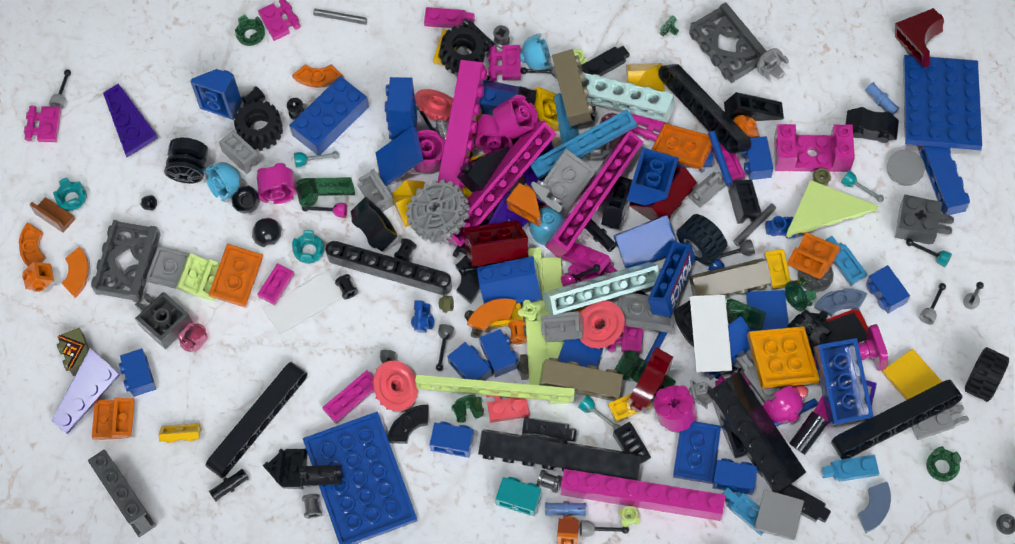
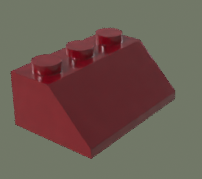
M676 166L666 199L646 206L631 202L629 206L649 220H654L664 215H667L668 219H670L673 212L682 204L684 198L691 193L697 182L686 167Z
M518 220L462 228L467 257L472 266L481 267L485 264H497L528 257V237Z

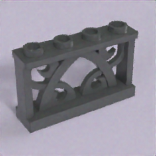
M726 2L696 22L690 23V37L698 42L702 52L707 53L712 64L721 70L722 76L726 80L728 79L731 84L757 68L760 57L766 52V49ZM721 17V20L718 22L717 25L713 23L714 20ZM704 26H710L715 30L713 31L709 28L705 29V31L709 33L708 35H705L701 31V28ZM727 28H730L732 32H726ZM720 34L739 39L736 43V52L726 51L718 47ZM741 45H744L746 49H743V48H742V52H741V51H740V46H741ZM755 58L746 64L745 59ZM737 60H740L741 68L733 70L729 63H734L736 67Z
M113 220L112 225L108 227V238L103 243V254L97 262V273L92 278L91 287L96 295L118 297L140 303L146 285L145 279L161 234L156 226L147 227ZM123 231L129 232L131 240L128 241L127 237L123 235V240L119 241V233ZM135 233L147 235V237L135 239ZM135 247H137V250L143 249L142 253L136 254ZM131 249L133 257L139 263L129 266L121 273L114 259ZM135 271V276L131 277L129 272ZM106 277H111V280L108 283H113L116 281V279H118V282L114 286H104V281ZM121 284H124L125 286L130 288V291L121 290L118 288L121 286Z
M102 450L88 459L94 472L137 536L141 537L156 527L107 451Z

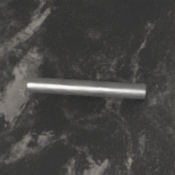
M316 8L313 11L314 16L364 25L367 23L366 17Z
M771 203L733 240L734 244L739 246L776 209V206Z

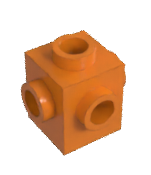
M744 115L734 118V122L749 138L760 137L756 128L757 124L753 118Z
M33 262L22 272L25 289L35 292L45 290L54 281L52 267L48 263Z

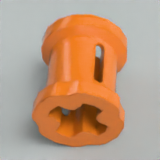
M514 320L508 323V328L511 329V344L518 345L527 342V337L524 335L525 321Z

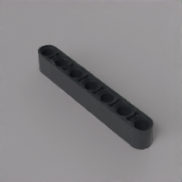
M679 64L663 65L659 68L658 75L660 80L709 132L715 131L718 141L729 153L736 154L749 151L751 148L750 138Z
M331 241L326 245V254L329 262L332 264L440 295L449 294L452 290L451 276L444 271L338 241ZM335 250L339 251L337 254H331ZM351 256H357V258L353 260L349 259V257ZM369 261H375L372 265L367 264ZM387 266H392V267H393V268L390 269V270H386V269H385V267H387ZM405 271L411 272L409 275L403 274ZM424 276L429 277L428 280H421ZM442 281L447 282V284L444 286L439 285V283Z
M289 362L212 453L205 467L220 478H224L298 390L308 373L293 362Z
M952 380L943 381L838 434L831 440V444L841 460L851 458L954 406L961 401L963 396Z

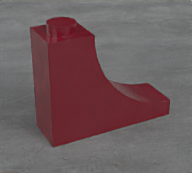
M932 8L895 23V38L923 68L930 65V51L926 45L934 36L943 32L944 18L942 14H939Z
M655 347L640 380L629 397L628 404L631 409L643 413L647 411L657 391L669 374L673 356Z

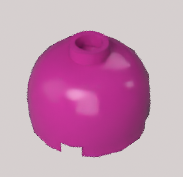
M790 385L776 392L772 402L768 399L763 405L771 420L777 423H786L788 421L793 423L800 417L799 413L803 407V399L796 387Z

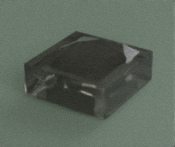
M527 354L520 355V362L517 365L521 380H528L529 378Z

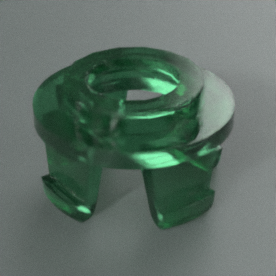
M246 15L238 18L239 25L235 29V35L241 44L253 46L264 39L265 28L258 16L255 19H248ZM253 29L256 31V33L250 35V39L245 38L244 35L247 30Z
M799 277L795 281L791 280L785 285L786 299L798 311H803L807 306H811L813 303L810 301L817 298L815 289L804 291L801 287L808 281L805 277Z
M468 395L457 399L455 404L451 406V410L456 415V421L458 423L466 421V409L471 410L475 419L483 416L482 397Z
M943 446L938 447L927 458V471L931 477L938 481H951L960 471L961 457L957 451L953 453L944 449ZM938 460H944L949 464L950 468L947 473L938 472L935 466Z

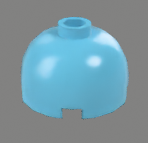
M541 33L528 37L522 46L523 52L520 53L522 62L527 63L529 68L538 71L552 68V63L548 64L547 58H551L545 39H540Z
M220 162L206 168L205 174L208 173L209 177L206 179L207 185L216 198L218 196L222 198L221 201L231 198L240 188V172L232 165Z
M550 207L539 209L541 225L539 227L531 222L529 224V230L533 239L541 245L547 243L565 217L561 212L558 213Z

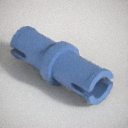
M874 82L865 89L876 100V104L878 106L881 105L887 112L889 111L894 115L899 110V107L888 98L889 95L883 93Z
M568 501L563 503L545 502V516H586V510H578L586 509V503H568Z

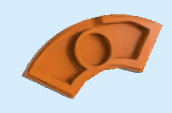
M305 64L292 75L293 79L300 84L315 88L328 87L339 76L344 78L332 64L325 68H312Z
M28 222L24 226L19 238L20 256L27 267L33 262L42 263L46 259L39 248L43 233Z
M80 247L65 258L69 271L67 277L62 282V285L74 298L81 293L88 280L89 263Z
M496 299L481 305L471 315L467 326L486 332L489 325L495 321L502 319L510 320L516 306V300Z

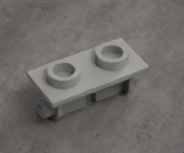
M713 172L687 196L697 206L701 207L726 186L722 180V173Z
M690 380V395H693L698 404L708 409L707 403L713 401L707 392L712 388L705 382L696 384L693 380Z

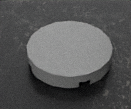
M910 150L895 152L889 158L886 166L890 179L903 186H911L918 183L925 171V164L921 156Z

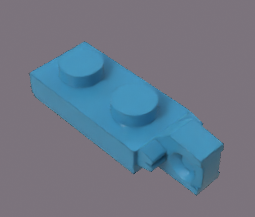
M833 236L826 239V241L841 247L833 263L850 286L867 277V272L846 244L843 245L841 242L838 244Z
M875 454L835 460L830 463L831 466L822 467L821 470L823 478L834 477V480L839 482L874 477L880 474Z
M727 487L722 493L728 502L726 506L754 530L760 506L744 493L737 492L735 494ZM754 530V531H756L760 536H762V534L764 533V532H761V531Z

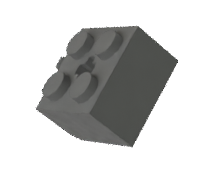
M904 194L900 204L895 238L912 239L914 242L928 245L933 244L937 233L950 235L953 230L952 227L939 224V222L952 224L954 223V218L950 215L941 214L942 202Z
M162 292L155 300L146 293L143 297L150 304L146 308L142 303L137 302L135 304L139 311H141L135 320L148 335L166 349L183 333V329L186 330L193 324L190 315L165 292Z

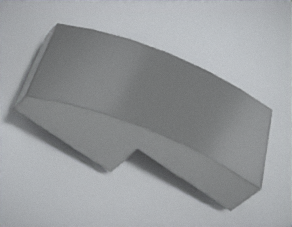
M539 180L537 183L532 182L531 187L536 195L548 207L560 213L563 207L560 205L561 201L553 196L550 199L547 198L550 191L547 189L548 185Z

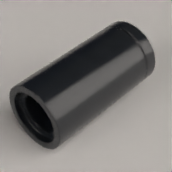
M812 411L789 444L806 455L829 422Z

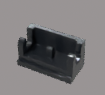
M752 179L734 181L728 192L737 224H742L747 218L752 222L761 214Z

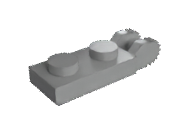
M749 350L746 354L753 364L752 367L748 369L747 364L740 356L736 358V362L764 403L768 399L772 402L775 398L774 394L780 391V388L761 389L751 350Z
M963 405L946 409L912 426L916 439L920 440L967 423L969 421L968 416H962L955 420L951 417V415L963 411Z

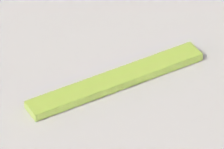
M528 248V257L534 256L538 265L543 298L541 301L531 302L541 306V310L537 312L536 320H526L529 385H539L542 363L547 359L545 336L541 333V315H545L541 248Z
M561 257L542 258L544 292L563 287L561 283ZM544 302L545 315H549L551 313L546 311V306ZM564 341L546 343L547 359H558ZM549 401V404H569V402Z
M416 375L415 379L416 388L421 390L570 403L574 402L575 388Z

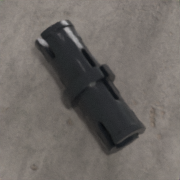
M592 219L589 220L585 229L593 236V240L599 242L608 252L613 251L617 246L616 242L606 234L607 231L604 228L601 229Z
M240 469L228 479L224 478L223 482L209 490V493L216 502L230 491L231 493L234 492V488L249 480V477L243 469Z

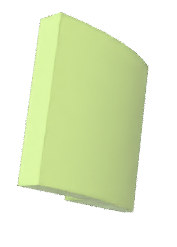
M192 253L188 254L176 289L203 299L215 301V298L209 297V292L220 263L212 259L205 260Z

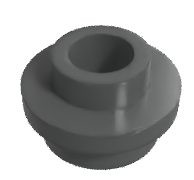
M1009 514L1001 515L996 521L997 529L1005 535L1014 533L1015 518ZM1003 522H1007L1010 527H1004Z

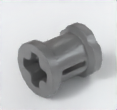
M503 25L497 26L493 31L494 43L496 47L502 49V45L510 43L509 29Z
M542 469L536 485L551 489L553 493H556L561 476L545 473V470Z
M319 494L302 496V501L305 505V518H317L322 515L321 510H319Z

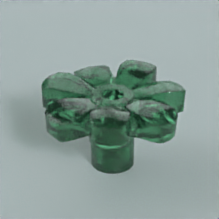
M674 15L670 16L666 23L661 26V36L666 35L668 32L675 36L679 32V29L675 27L677 19Z

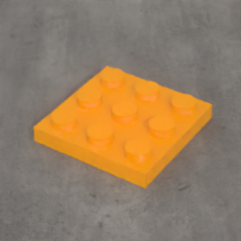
M804 326L748 332L747 338L761 389L818 383L820 379Z

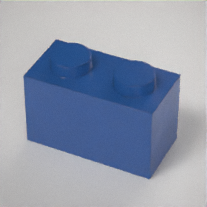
M767 136L750 138L751 148L749 151L741 152V156L745 157L746 162L744 163L745 174H748L749 180L771 178L773 165Z
M888 265L868 276L866 281L867 290L874 294L881 309H885L887 314L908 302L910 294Z
M498 329L479 337L480 346L491 365L495 378L517 369L516 362L518 357L514 350H510L509 345L511 343L507 334H503L502 330Z
M464 342L447 356L448 363L462 379L486 381L491 377V365L486 359L482 360L478 356L479 353L473 345L469 346Z
M142 348L120 355L122 363H119V368L122 375L125 374L126 380L123 382L127 392L130 391L133 397L156 390L147 356Z
M444 421L440 423L434 422L429 444L430 451L469 458L474 439V430L466 425H459L458 427Z
M726 458L717 460L712 488L725 491L728 487L735 493L740 492L741 494L752 495L755 487L757 466H753L749 462L735 463L731 459Z

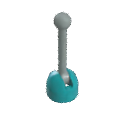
M334 151L332 154L309 157L302 152L294 153L296 168L305 166L308 160L331 157L337 159L339 157L337 151Z
M848 170L841 181L843 185L848 187L856 185L875 197L878 202L884 200L882 195H877L858 183L856 175Z
M588 395L578 406L585 413L593 411L611 425L614 430L621 427L596 410L594 400Z

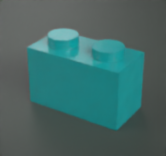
M503 477L495 499L496 505L534 517L542 491L534 483L524 484L517 478Z

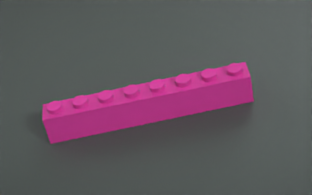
M467 60L460 61L438 176V183L441 180H445L446 183L451 181L462 192L463 187L466 186L457 176L461 172L460 168L462 165L471 161L469 155L470 151L474 149L473 134L477 132L478 127L476 118L481 112L479 102L480 98H483L484 95L483 81L487 79V69L483 62Z
M537 121L534 129L524 133L507 152L484 189L475 191L469 196L467 204L470 206V210L467 211L469 218L464 221L466 225L459 228L460 232L458 234H452L451 239L446 237L452 245L461 247L464 244L462 228L479 226L557 135L545 121Z
M628 131L619 138L544 245L558 258L569 251L644 142L633 132Z
M564 469L561 483L562 496L634 506L636 508L721 521L723 515L724 494Z

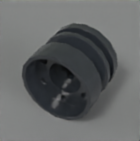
M180 137L171 140L164 169L165 175L180 183L193 184L201 182L204 177V164L207 161L208 147L203 142L192 138Z

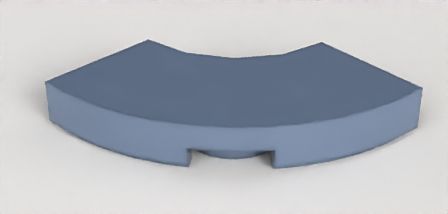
M850 288L831 291L821 297L814 308L827 312V315L830 317L842 309L858 311L867 297V293Z
M888 482L868 489L869 503L863 511L858 513V518L865 533L877 528L889 511L891 492Z

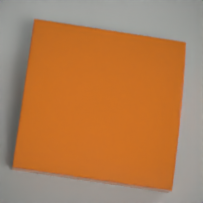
M806 232L799 247L794 248L787 265L821 280L833 264L841 247Z
M114 398V400H98L94 404L92 439L105 440L132 437L135 399Z

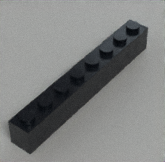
M483 429L481 432L478 451L479 455H483V459L494 460L497 457L503 458L502 462L514 463V460L522 461V465L525 466L540 464L542 468L549 470L559 467L562 468L561 471L563 472L564 469L577 470L630 480H638L641 454L488 429Z

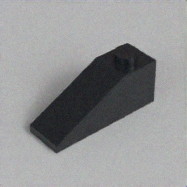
M735 92L724 102L725 113L732 120L739 115L751 117L755 121L784 119L782 102Z
M508 146L498 148L470 162H466L460 168L461 172L457 178L471 192L483 190L510 148Z
M619 177L613 185L604 206L601 225L620 229L629 202L627 197L632 179Z

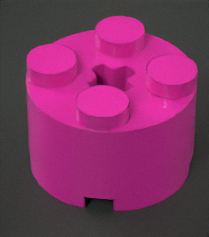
M515 95L494 108L493 114L498 125V131L502 136L517 138L535 128L534 125L538 120L537 112L534 105L525 100V96Z
M482 115L477 122L476 148L478 150L481 148L483 153H489L506 146L511 149L513 138L502 136L499 133L495 116Z
M432 130L417 132L423 161L413 167L414 170L422 173L440 171L445 145L444 139Z
M277 163L273 167L257 170L258 195L262 202L268 203V201H273L274 204H282L291 201L293 195L297 194L294 172L286 167L284 163Z
M684 385L669 386L657 391L654 408L660 425L671 432H681L688 429L693 421L695 422L697 418V409L693 395H690L687 387Z

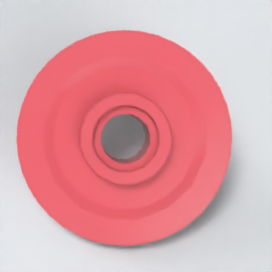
M422 89L416 92V106L419 107L420 111H424L429 119L435 121L450 119L453 103L452 97L432 89Z
M600 301L588 305L580 313L584 318V338L580 339V341L585 346L599 350L603 347L607 348L609 345L614 344L617 339H620L621 333L624 332V325H626L625 316L615 303Z
M387 361L376 369L373 375L374 380L372 384L374 389L372 391L375 392V399L380 401V405L385 406L386 410H392L393 412L403 411L411 407L418 394L415 383L416 377L413 371L406 364L399 361Z

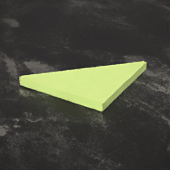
M810 180L786 237L789 238L797 233L813 231L821 226L837 224L845 219L861 217L869 212L874 213L877 212L879 206Z

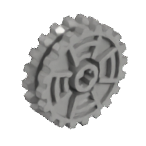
M434 180L430 185L424 184V188H418L416 190L417 194L412 195L410 198L412 202L407 204L409 209L406 211V216L409 217L407 222L419 237L422 236L423 240L427 241L429 239L433 243L436 240L443 242L446 237L451 239L452 234H458L460 232L459 228L466 225L465 219L469 218L467 213L470 210V206L467 204L469 201L464 197L465 195L460 191V188L457 185L454 186V183L451 181L446 183L445 180H441L438 183Z

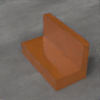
M46 197L38 205L33 202L30 203V207L35 215L62 233L75 220L73 215Z

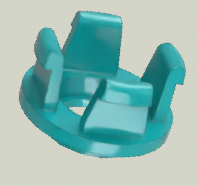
M68 178L59 181L60 187L57 191L53 192L58 206L67 211L80 208L85 203L87 197L86 190L80 181L71 182ZM71 192L78 194V199L74 198L67 202L65 201L67 194Z
M304 230L302 236L298 239H293V253L300 262L314 263L323 256L324 243L321 238L314 234V231ZM313 245L316 248V252L313 255L302 253L304 246Z

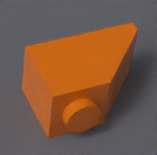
M519 183L506 200L507 208L539 227L541 225V218L535 191L530 186H524Z
M565 516L563 519L559 518L557 544H578L579 520H575L571 516Z

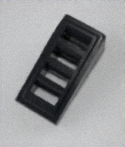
M631 422L613 431V437L622 451L630 452L629 449L637 445L639 447L630 453H643L640 465L651 459L649 452ZM629 432L628 435L624 436L623 438L621 437V435ZM633 438L634 441L627 445L625 444L626 441Z

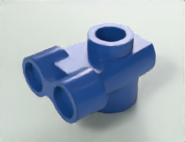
M775 216L772 220L766 221V235L786 237L794 217ZM797 234L792 235V237L789 238H796Z
M415 300V312L411 318V325L414 331L426 333L427 329H433L434 317L432 314H429L430 304L425 303V301Z

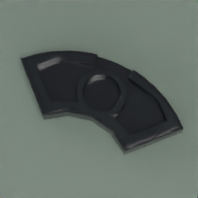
M467 255L455 265L457 270L462 266L465 268L474 267L471 263H466ZM477 270L460 274L461 283L456 290L470 304L475 300L480 290Z
M429 404L412 407L396 419L388 433L389 443L407 444L409 436L414 430L422 426H428Z

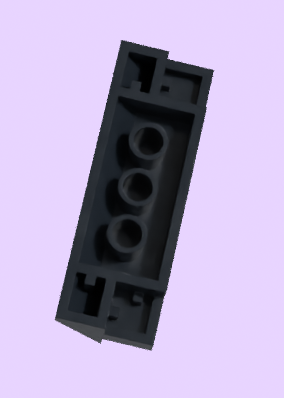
M739 371L707 392L730 431L752 464L757 466L758 473L765 479L773 492L778 493L806 473Z

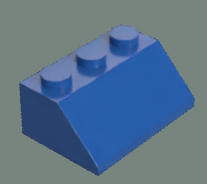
M215 69L191 79L190 82L200 109L234 120L242 100L235 77L231 72Z
M484 80L483 98H480L479 102L482 108L481 114L494 116V108L513 96L518 95L519 86Z
M643 147L627 201L646 206L666 199L679 158Z
M534 256L477 268L484 304L496 299L516 300V303H520V305L525 300H530V302L543 300L538 265Z
M741 316L728 325L732 366L736 363V358L751 350L747 334L751 330ZM725 371L704 372L709 380H712L714 377L717 379L719 376H722Z

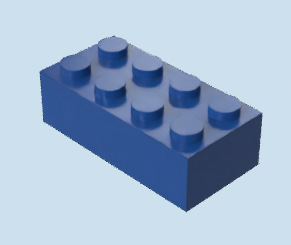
M339 76L289 125L292 136L316 155H321L369 108L367 96Z
M390 77L389 84H386L387 101H385L384 108L386 122H388L389 139L392 140L411 126L417 128L413 78Z
M857 338L820 344L813 347L829 426L873 418Z

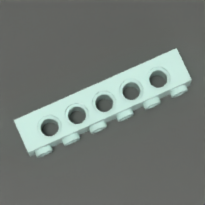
M583 72L585 81L582 84L583 86L587 85L589 97L586 98L587 103L591 102L594 105L622 112L628 109L630 114L668 123L675 106L674 94Z
M647 262L543 292L546 311L556 315L652 287L659 275L658 265Z

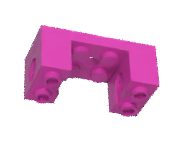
M777 124L774 135L775 171L814 172L819 168H825L829 172L851 171L855 159L853 125L834 124L831 135H796V124ZM809 150H814L817 153V155L810 156L807 152Z

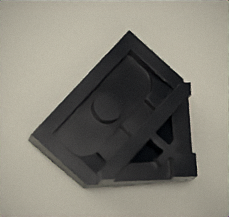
M804 309L787 326V328L804 326L811 349L817 345L825 344L832 332V329L828 327L826 320L828 315L825 311L810 313Z
M280 449L279 453L269 463L266 462L262 466L283 489H303V486H301L300 469H302V466H306L307 450Z

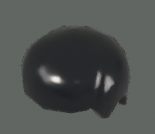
M249 185L238 188L231 198L234 209L242 214L252 213L260 204L258 192Z
M262 218L255 223L252 229V239L255 244L261 247H266L270 244L275 245L281 237L282 228L275 219Z

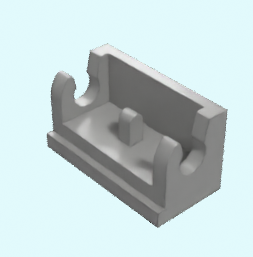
M234 130L219 141L222 152L246 174L251 171L250 165L252 163L258 164V152Z
M372 169L358 179L360 183L357 185L364 197L370 199L382 212L394 206L392 195L375 169Z
M579 311L556 315H541V333L545 336V342L583 339L584 318Z

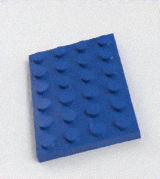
M904 55L905 144L981 151L982 127L978 61L930 57V65L923 68L912 55Z
M378 411L302 438L312 466L342 464V484L319 485L339 544H357L418 521Z

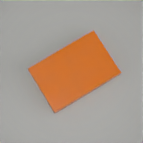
M665 123L651 150L678 157L677 164L701 170L713 147L708 134Z
M227 243L211 286L209 297L246 308L264 255Z

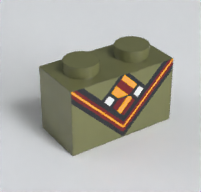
M80 327L57 336L59 340L57 348L61 355L64 354L65 360L62 361L66 371H70L73 376H76L89 351L85 336Z

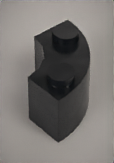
M865 107L847 110L845 125H853L854 138L874 140L881 143L897 139L899 120L889 111L874 112Z
M367 197L363 198L350 211L352 223L363 231L368 244L372 248H377L383 252L397 238V233L389 219Z

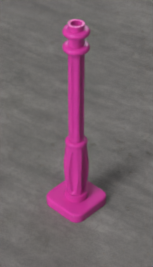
M870 325L866 337L867 340L863 343H858L861 360L873 359L876 369L878 371L884 370L888 362V353L878 325ZM741 374V375L743 376V378L745 379V381L747 382V384H748V385H751V384L748 382V380L746 379V377H745L743 374ZM719 376L718 380L715 381V386L727 378L724 379L723 376Z

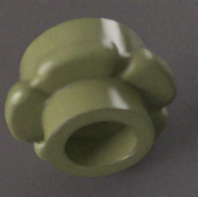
M819 168L813 173L814 182L827 185L831 180L830 172L825 168Z
M444 294L439 299L440 310L444 313L453 311L454 300L452 296Z

